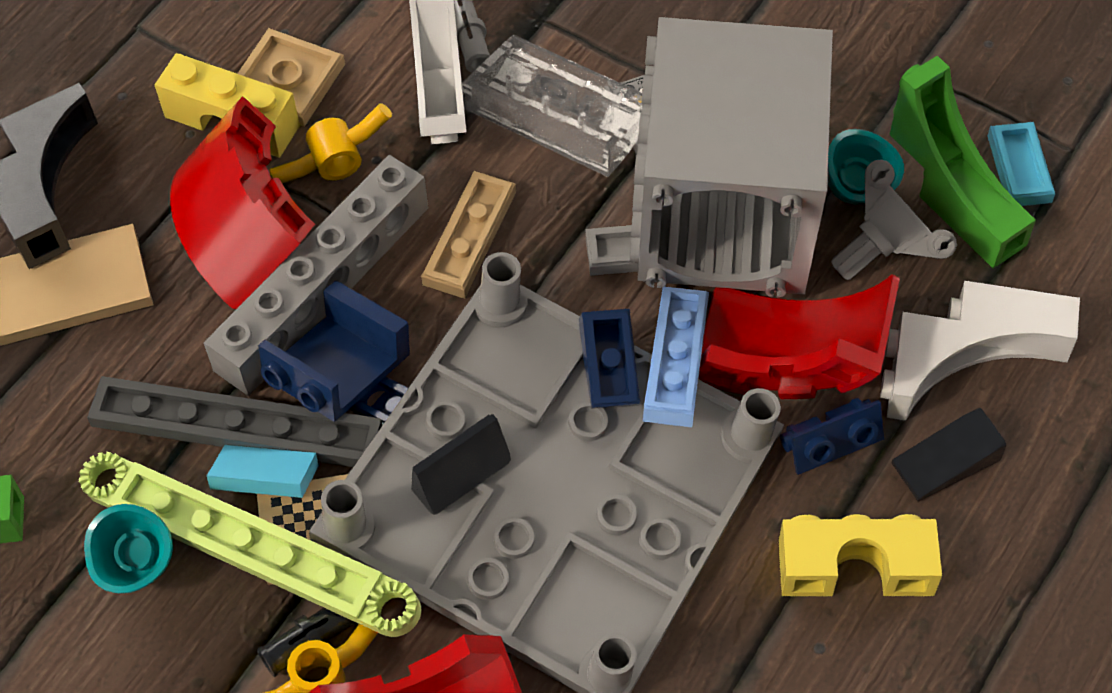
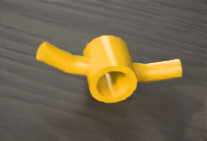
M382 103L378 104L359 124L351 129L340 118H327L316 122L309 128L305 138L311 152L298 160L269 169L271 177L279 178L281 183H285L306 176L317 169L321 177L326 180L335 181L352 175L358 170L362 160L356 146L369 139L392 117L390 109Z
M359 624L347 641L336 649L329 643L320 640H312L300 644L292 651L288 659L287 671L290 680L277 689L264 693H309L318 685L345 683L343 669L356 661L364 653L378 632ZM313 668H329V674L320 681L308 682L303 680L304 676Z

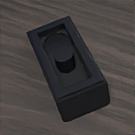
M977 408L892 459L891 463L919 502L1001 461L1006 449V442L981 408Z

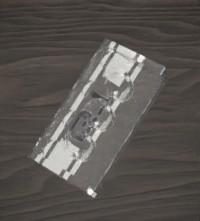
M512 35L462 82L464 109L606 177H609L638 140L639 120L642 110L641 92L516 35Z

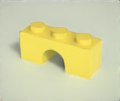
M178 53L174 55L155 83L165 118L202 131L213 115L222 119L243 96L276 125L270 140V153L279 158L300 126L292 92Z
M855 514L842 519H820L814 515H799L792 519H783L779 536L782 596H833L838 578L837 566L850 559L867 561L878 570L882 579L883 596H934L942 577L936 519H921L919 516L912 514L899 515L893 519H870L866 515Z

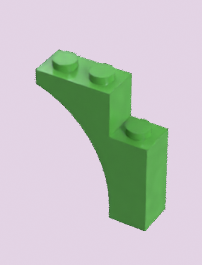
M936 56L921 66L919 64L912 66L901 77L889 135L925 169L919 197L994 269L1027 246L1036 219L1009 194L980 155L959 112L952 87L950 67L941 58Z

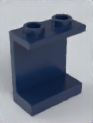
M334 281L323 291L326 317L289 349L283 351L267 340L262 341L258 345L261 374L264 380L276 390L282 389L298 399L309 411L319 412L333 422L337 421L410 355L408 322L338 281Z

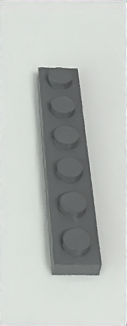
M101 376L87 416L91 427L219 447L232 445L314 452L317 455L318 462L348 467L355 466L383 426L380 418L344 413L337 421L333 422L319 412H311L301 406Z

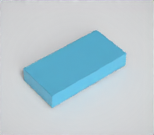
M1034 122L990 126L987 136L1003 187L1021 206L1052 203L1055 191Z
M224 445L207 474L209 488L213 490L303 498L319 465L317 455L314 452Z

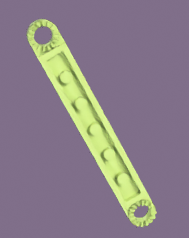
M101 452L98 453L97 457L93 455L88 463L85 462L83 464L84 469H81L79 472L81 475L79 478L81 488L94 502L107 508L118 504H133L144 507L154 512L163 520L172 538L382 635L398 637L407 634L417 625L420 619L421 603L415 592L406 583L392 579L378 570L141 464L126 460L116 453L107 452L103 454ZM116 469L118 474H115L116 480H112V485L109 483L107 488L102 486V489L95 486L97 477L103 471ZM392 598H403L406 600V611H403L402 617L398 616V620L392 619V621L381 617L382 607L388 600Z

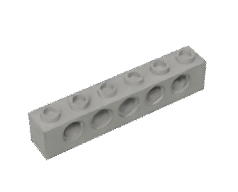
M388 155L204 342L213 372L249 396L264 380L261 374L258 345L262 341L267 340L281 350L286 351L326 316L323 291L334 281H338L352 289L428 209L424 176L391 155Z

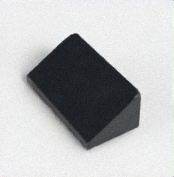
M494 414L487 415L413 466L411 490L431 514L440 513L511 461L508 446L498 419Z

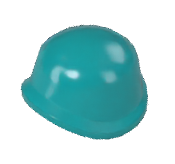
M860 129L842 131L836 135L829 145L828 186L833 194L845 203L853 205L865 204L866 167L874 160L889 162L894 168L895 173L894 180L890 186L895 190L904 175L902 157L894 146L875 133Z
M118 504L101 511L89 524L84 541L85 560L90 577L99 587L112 593H132L156 581L167 568L173 551L171 534L163 520L154 512L133 504Z

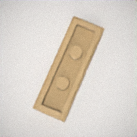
M473 172L421 276L423 286L464 299L466 298L516 194L515 183L480 172Z

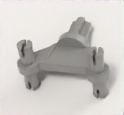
M874 160L865 170V221L859 226L863 232L831 261L834 268L847 280L852 279L881 253L886 257L894 252L896 254L903 253L942 259L951 256L957 246L956 238L951 232L944 229L931 232L890 186L895 176L894 168L885 160Z

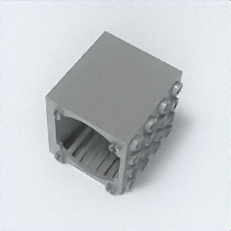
M659 17L657 37L647 36L646 68L643 78L642 110L638 132V153L636 155L630 262L639 263L638 281H646V284L653 288L654 282H658L657 288L664 287L666 283L765 291L769 297H773L774 292H777L776 298L783 297L786 293L805 294L827 194L833 30Z

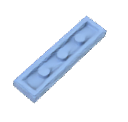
M674 287L662 288L644 403L643 422L691 428L693 426L709 292Z

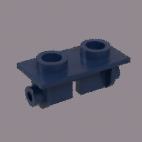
M855 398L848 404L826 412V421L823 423L816 416L799 424L787 426L786 432L780 434V441L786 452L793 450L797 475L884 440L881 402L877 400L871 403L869 399L861 401L859 398Z

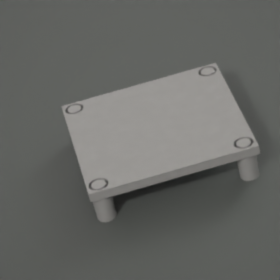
M497 252L488 256L483 262L481 285L346 479L331 482L323 490L321 495L322 513L309 530L310 539L328 549L378 570L392 579L406 583L412 588L421 603L475 634L501 636L508 653L578 693H631L780 436L784 424L777 421L781 409L780 402L775 394L762 388L748 391L740 402L698 379L692 428L643 422L644 403L652 354L634 345L640 405L591 409L580 338V316L520 285L521 265L517 258L509 253ZM494 414L498 419L508 446L511 461L440 513L431 514L411 490L413 466L487 415Z

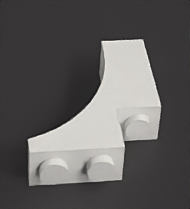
M409 0L421 136H430L431 144L457 142L458 133L466 132L454 0Z
M964 281L959 299L951 298L947 318L903 312L898 330H889L885 357L894 358L892 370H884L880 398L889 399L887 418L906 420L921 397L935 384L963 368L978 363L1005 358H1037L1068 362L1078 337L1080 298Z

